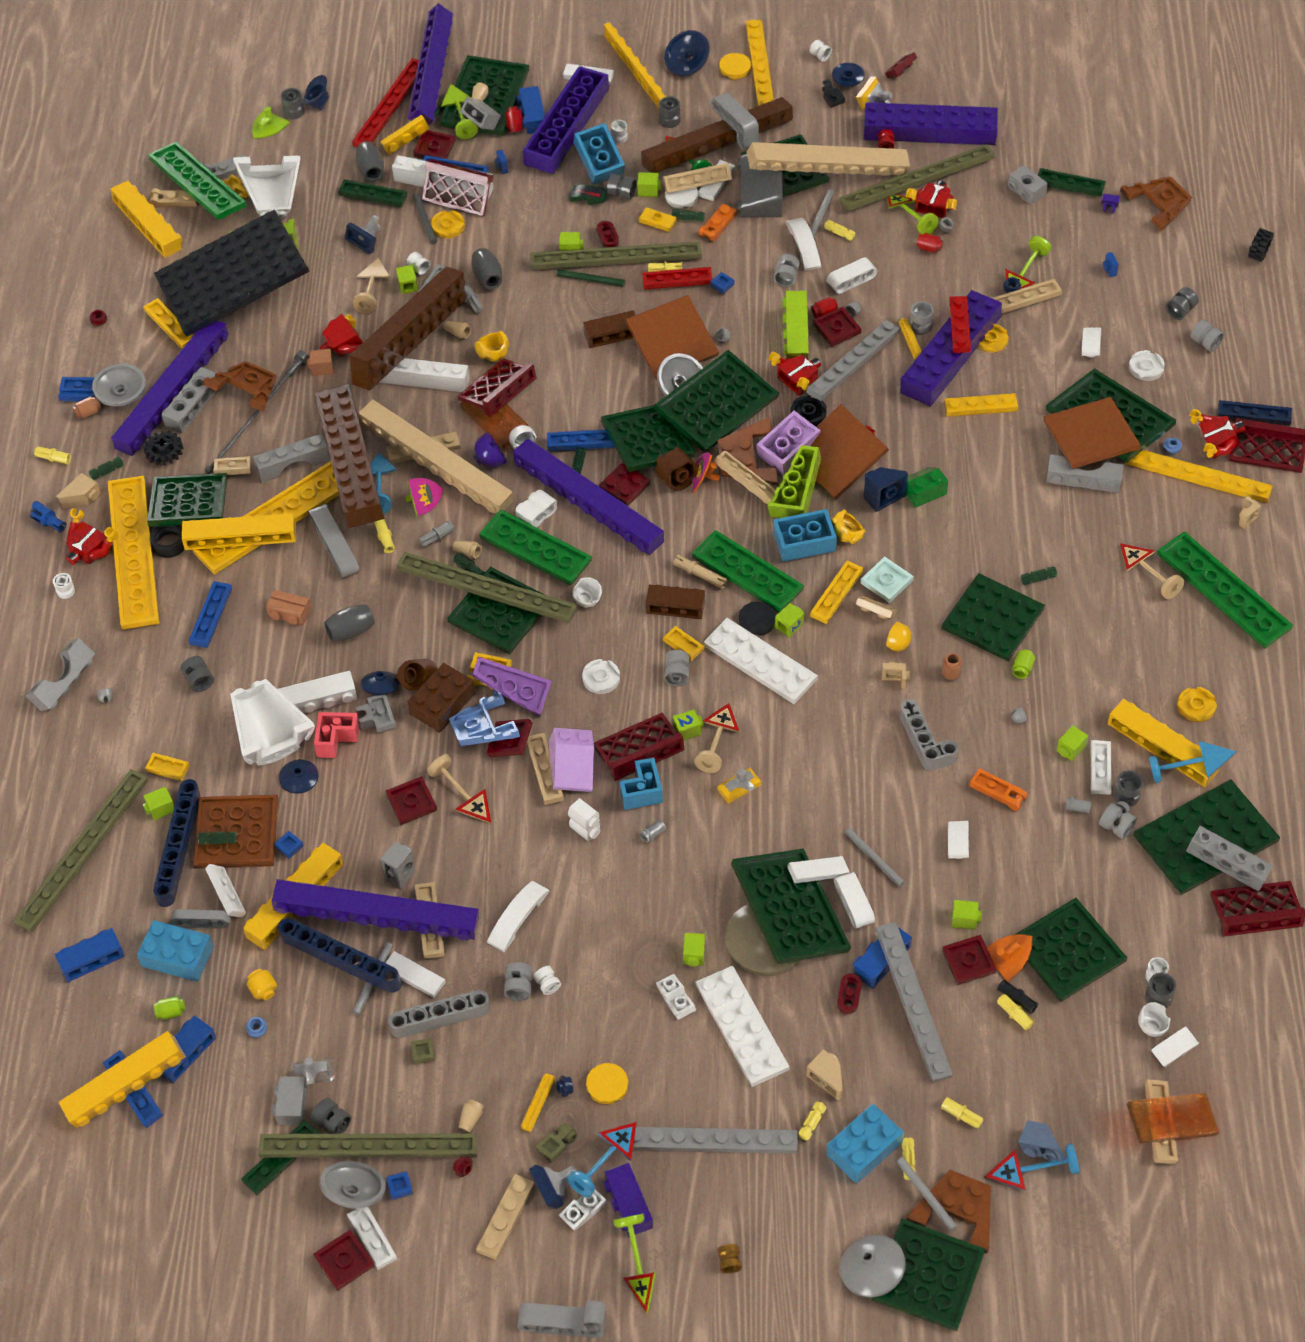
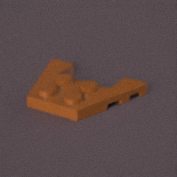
M1172 177L1150 180V183L1146 184L1139 182L1131 187L1124 185L1120 189V192L1129 201L1144 194L1162 211V213L1152 217V223L1160 231H1163L1192 199V196Z
M244 361L230 367L225 373L218 372L213 378L206 377L203 385L218 391L225 383L232 384L236 388L255 395L250 399L249 406L264 412L276 381V374Z
M765 418L717 440L719 454L726 450L765 482L778 485L776 467L757 469L753 438L763 437L771 432L769 418ZM721 469L722 476L733 478L726 471Z
M949 1170L930 1192L948 1215L976 1226L969 1243L985 1248V1253L987 1254L990 1235L991 1186ZM925 1198L911 1211L907 1221L926 1227L933 1208Z

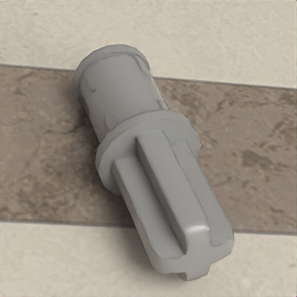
M465 284V302L471 306L474 312L480 313L483 310V306L478 300V295L473 292L469 284Z
M447 521L437 528L433 527L432 531L419 538V542L423 547H426L437 540L441 541L442 537L455 530L454 526L450 521Z

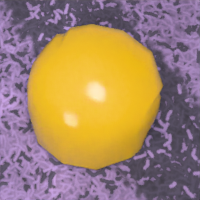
M896 622L888 634L886 646L895 652L906 650L912 640L910 628L905 624Z

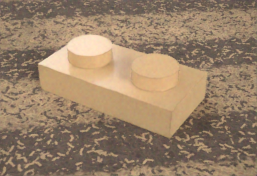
M251 456L214 459V474H250Z
M865 596L858 597L856 605L861 606V610L869 613L871 611L878 613L877 616L885 620L895 617L897 609Z

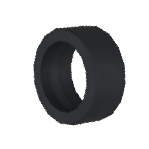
M180 525L160 526L152 530L150 541L154 552L158 556L171 558L184 551L182 527ZM174 534L179 536V539L174 544H158L159 539L165 535Z

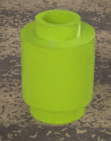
M1024 649L1017 652L1012 666V673L1015 677L1026 679L1030 675L1036 659L1032 651Z
M177 995L158 1000L157 1003H154V1011L157 1020H167L183 1016L186 1006L184 999H180Z

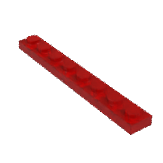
M412 58L353 139L352 145L354 147H358L362 142L368 141L373 143L414 86L419 63L418 59Z

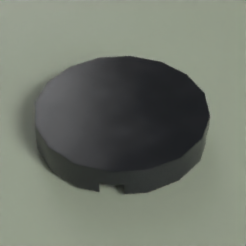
M763 602L746 604L739 612V626L752 634L765 635L775 627V611L771 606Z

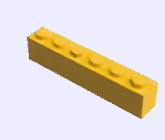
M127 180L110 188L114 203L164 258L182 250L181 243L183 241L180 234L173 230L170 223H166L162 214L156 212L155 207L147 202L146 197L139 193L135 185H132Z
M294 513L182 521V542L185 550L296 542V522Z
M1122 699L1109 715V726L1168 764L1202 757L1199 745L1193 744L1185 739L1183 735L1171 730L1166 724L1154 719L1149 713H1145L1137 708L1135 704L1125 699ZM1204 761L1176 767L1175 769L1206 788L1219 773L1220 768L1209 777H1207Z
M322 843L312 851L311 856L306 861H303L299 865L298 870L293 875H290L286 881L324 886L344 865L342 855L327 844ZM273 894L271 899L259 908L258 913L249 919L243 928L246 938L264 951L280 934L278 924L283 919H294L297 916L295 913L287 912L282 914L273 910Z
M166 1031L58 1103L70 1124L76 1128L85 1126L90 1122V1119L105 1113L108 1107L123 1101L131 1092L140 1090L151 1079L160 1077L163 1071L178 1065L186 1056L175 1037L169 1031Z

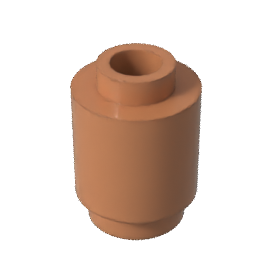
M90 396L76 402L73 410L77 418L85 419L98 413L101 410V406L96 397Z
M948 653L943 658L942 675L949 680L957 679L961 674L962 659L957 653Z

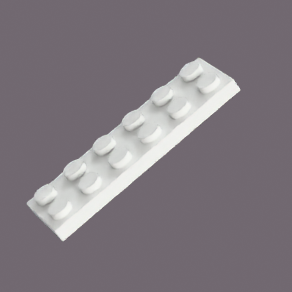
M728 618L704 641V647L792 704H795L818 680V675Z
M733 966L696 981L699 993L751 1087L789 1071L787 1061Z

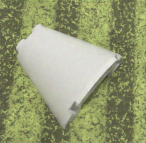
M283 156L282 165L250 166V157H233L234 166L257 213L262 216L275 209L280 219L286 218L287 213L291 210L300 156Z
M267 679L253 682L247 690L239 688L230 693L242 757L250 765L253 762H256L257 765H266L289 756L301 747L299 744L304 739L308 741L314 732V723Z

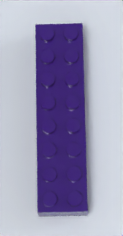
M578 66L524 147V165L551 174L555 173L574 144L575 133L583 130L609 90L608 74Z
M865 102L864 140H878V133L881 130L889 129L894 133V141L996 145L998 108Z
M971 290L967 295L971 353H953L951 321L949 317L901 377L900 393L931 407L977 349L979 342L983 341L986 333L991 331L993 325L1001 318L1002 302Z

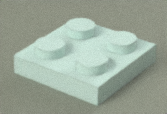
M884 557L861 578V584L890 603L913 581L914 576Z

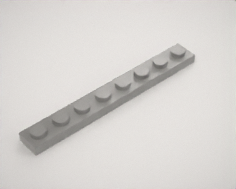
M885 320L807 388V394L822 401L900 333V327Z
M893 922L878 926L875 931L930 1081L932 1083L951 1078L953 1075L897 923Z
M636 1127L633 1150L797 1154V1130Z

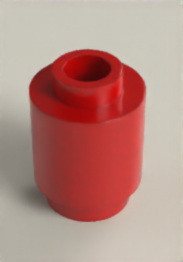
M517 106L507 108L508 111L505 112L507 128H509L510 132L523 130L521 109H517Z
M928 233L919 234L917 247L933 253H937L938 250L941 251L943 241L940 236Z
M827 297L815 302L811 306L813 316L818 318L836 310L838 304L835 299Z

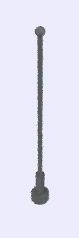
M298 351L294 356L296 361L286 371L285 377L271 392L269 400L288 377H292L301 365L305 366L307 364V358H310L307 353ZM257 409L216 459L223 457L258 415L260 410ZM214 462L206 467L205 471L207 473H212Z

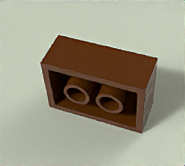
M443 663L407 701L409 714L440 733L450 722L449 718L456 715L476 694L474 680Z

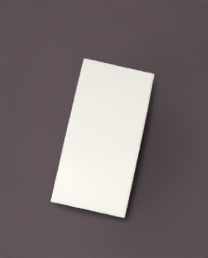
M1083 328L1082 356H1100L1101 328Z
M969 821L948 822L949 858H969Z
M675 974L656 983L661 995L677 1020L696 1011L695 1005L685 993L684 986Z
M1184 1027L1158 1044L1151 1051L1165 1068L1180 1056H1184L1199 1045V1043L1188 1028Z
M595 1189L590 1197L580 1196L577 1201L573 1200L559 1216L575 1231L591 1219L608 1201Z

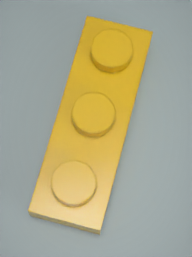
M420 115L380 142L389 156L423 134L429 127L424 117Z

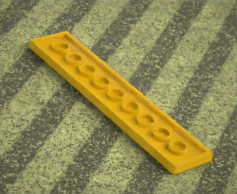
M330 461L242 517L294 513L296 523L309 515V510L327 504L339 496L332 462ZM261 545L194 549L193 553L215 575Z
M144 475L108 481L111 525L114 531L119 533V537L113 540L121 628L124 630L160 624L152 544L150 541L151 533L147 523L148 503Z

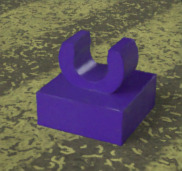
M1103 194L1101 203L1103 205V212L1106 211L1107 206H1111L1112 213H1114L1119 205L1120 196Z

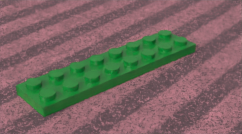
M178 142L148 154L149 160L217 220L247 207L246 201Z
M1185 531L1158 549L1157 555L1264 649L1292 630V623Z

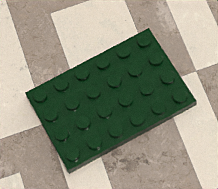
M467 55L455 87L472 98L473 87L477 83L486 84L489 93L483 102L501 115L494 130L482 129L478 126V132L504 135L507 128L505 112L508 111L507 108L515 107L519 88L523 87L530 70L529 65ZM456 104L445 107L440 119V126L455 128L461 121Z
M727 350L657 402L654 409L706 453L718 444L717 440L730 435L778 398L779 392L730 350Z
M1095 368L1046 405V411L1053 414L1111 397L1140 443L1139 450L1117 456L1126 463L1176 425L1175 418Z
M1232 779L1135 830L1133 834L1181 895L1223 873L1221 870L1186 852L1199 826L1206 828L1253 855L1280 840V836Z
M804 848L736 858L731 862L732 868L777 964L846 953L851 949L820 881L794 883L787 868L789 863L809 860Z

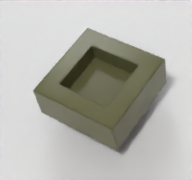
M432 1038L411 1041L414 1064L435 1061Z

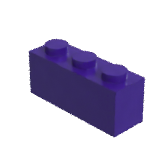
M626 1163L605 1171V1180L602 1182L606 1193H611L613 1199L610 1202L614 1212L618 1211L620 1218L644 1214V1221L633 1225L635 1235L652 1229V1216L630 1164ZM622 1227L621 1230H626L628 1237H630L628 1227Z

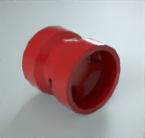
M884 129L878 133V148L894 149L893 131Z

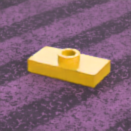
M647 207L639 217V223L667 232L671 231L677 221L675 216Z
M674 626L663 637V641L673 649L688 653L690 661L694 660L704 650V646L677 626Z
M152 753L145 770L152 774L183 781L190 765L187 761Z

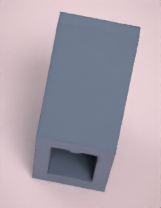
M1027 1120L1018 1141L1024 1154L1030 1157H1043L1049 1161L1057 1160L1064 1162L1065 1157L1048 1125Z

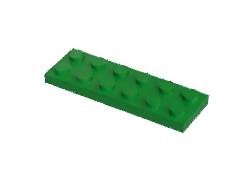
M501 509L479 533L480 539L570 586L592 561V556Z
M714 530L692 553L694 559L727 578V580L778 612H781L804 589L803 584L717 530Z

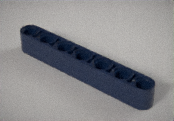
M186 779L180 784L154 885L156 900L162 907L171 906L175 901L198 810L200 791L196 781L192 779Z
M286 918L278 924L279 933L286 944L387 992L395 993L400 990L402 981L397 969L293 919Z

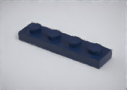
M1219 400L1218 416H1228L1229 420L1239 418L1290 426L1292 408Z

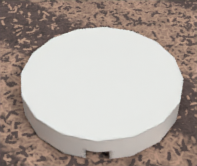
M694 187L666 193L665 190L666 202L678 209H683L686 206L687 208L691 207L698 200V189Z
M1147 350L1139 351L1133 354L1130 359V373L1140 380H1156L1164 372V360L1157 353L1153 354Z
M597 659L589 662L584 667L582 682L590 692L596 694L609 693L618 686L620 671L612 661L608 660L607 662L603 661V659Z

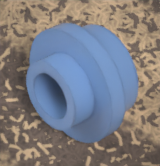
M1168 438L1164 441L1163 446L1166 453L1175 455L1181 450L1182 443L1177 438Z
M253 1017L246 1024V1031L251 1037H261L267 1031V1024L264 1019ZM257 1026L260 1027L258 1030H253Z

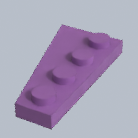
M478 657L472 677L540 718L552 681Z

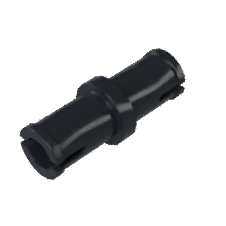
M1005 979L998 985L997 990L1006 994L1015 1004L1021 1005L1030 1014L1037 1009L1038 1003L1025 995L1022 989H1017Z

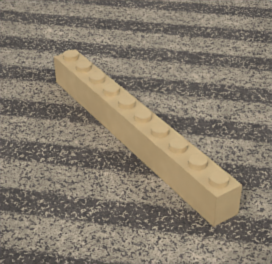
M752 142L747 150L750 169L900 176L905 174L910 168L906 149Z
M372 399L359 412V420L363 428L371 430L378 438H383L390 446L398 448L405 456H410L420 466H425L432 474L440 476L447 484H452L462 494H467L474 502L485 506L489 512L497 514L500 509L505 511L513 503V492L375 400Z

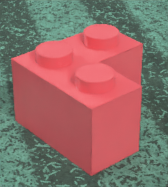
M318 712L314 741L317 758H336L338 742H358L360 724L357 713Z

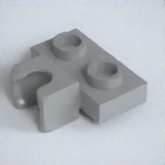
M386 695L367 698L368 704L355 708L361 730L376 727L378 733L396 728Z

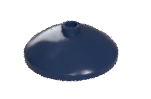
M687 30L677 34L669 42L665 50L664 60L667 68L678 76H689L696 73L708 60L710 54L709 42L702 33L695 30Z

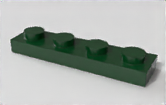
M1040 168L1038 176L1048 183L1047 187L1102 197L1106 181Z
M345 179L338 190L339 196L401 208L407 198V191Z
M304 1120L290 1134H319V1132ZM263 1158L241 1178L242 1183L257 1196L297 1158Z

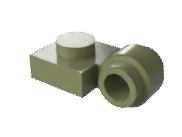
M562 1123L556 1130L558 1135L556 1136L550 1132L536 1145V1150L552 1163L567 1149L565 1143L571 1144L576 1139V1130L570 1124Z

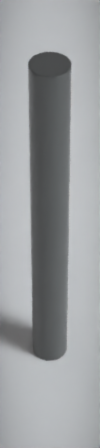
M416 193L413 195V199L430 243L436 244L437 240L421 198Z

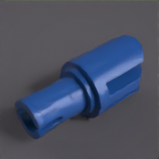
M39 501L33 502L30 518L44 527L51 526L59 533L65 530L66 522L57 518L53 510Z

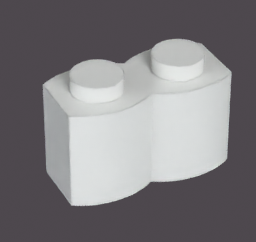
M541 489L530 494L528 500L518 504L515 510L516 517L537 528L544 519H547L556 511L557 500Z
M579 798L569 808V827L584 839L590 841L595 839L600 833L599 813Z

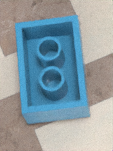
M606 123L575 133L574 145L593 185L609 180L612 173L624 174L625 164Z
M827 509L773 520V536L782 562L836 551L837 536Z
M153 920L137 953V957L141 967L198 982L214 946L208 934Z
M873 1103L827 1144L826 1155L858 1184L902 1144L904 1131Z

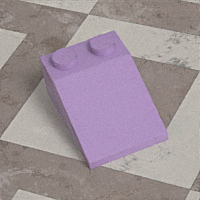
M793 411L756 444L757 455L769 466L776 467V471L784 476L790 469L791 462L800 446H811L820 434V430Z
M554 728L548 741L553 789L592 792L594 757L592 730Z

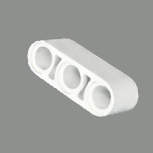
M864 257L831 272L826 280L834 291L840 294L873 279L878 270L868 258Z
M852 872L834 878L835 888L853 927L857 929L875 923L874 913L856 874Z

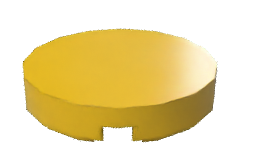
M730 53L721 58L719 71L723 76H729L730 79H741L746 77L747 73L751 71V61L744 54Z
M452 210L451 212L441 211L431 220L433 232L440 238H454L460 235L465 227L463 216Z
M994 324L991 331H988L984 336L983 341L979 342L978 348L986 352L1003 350L1009 341L1008 332L1002 326Z
M1190 687L1182 691L1178 697L1177 708L1185 719L1192 722H1204L1213 717L1217 704L1215 696L1209 690L1202 687L1193 689Z
M603 1063L590 1071L587 1076L586 1088L594 1101L610 1105L624 1098L628 1091L629 1082L626 1072L620 1066L613 1063Z

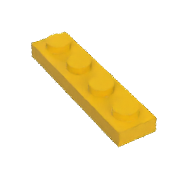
M158 298L143 306L144 311L181 349L193 337V334L185 336L176 316Z
M1015 393L944 399L947 417L1018 411Z
M847 560L810 612V617L827 624L863 573V567Z

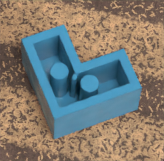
M648 758L635 761L636 778L619 781L624 810L663 803V790L655 759Z

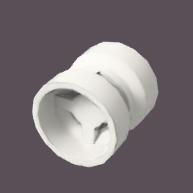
M818 39L812 43L809 52L824 62L831 56L832 48L824 45Z
M623 120L614 121L611 124V136L614 142L618 144L626 142L628 139L627 123Z
M413 252L407 258V266L413 265L414 271L419 275H424L430 268V262L426 258H422V255L418 252Z
M60 573L53 578V584L58 597L67 599L74 595L75 588L69 574Z
M1160 957L1152 958L1148 963L1145 973L1146 980L1149 982L1152 975L1156 973H1168L1169 965L1167 961Z
M550 966L540 968L533 976L536 983L541 985L540 989L544 995L556 992L561 986L560 980L554 976V971Z

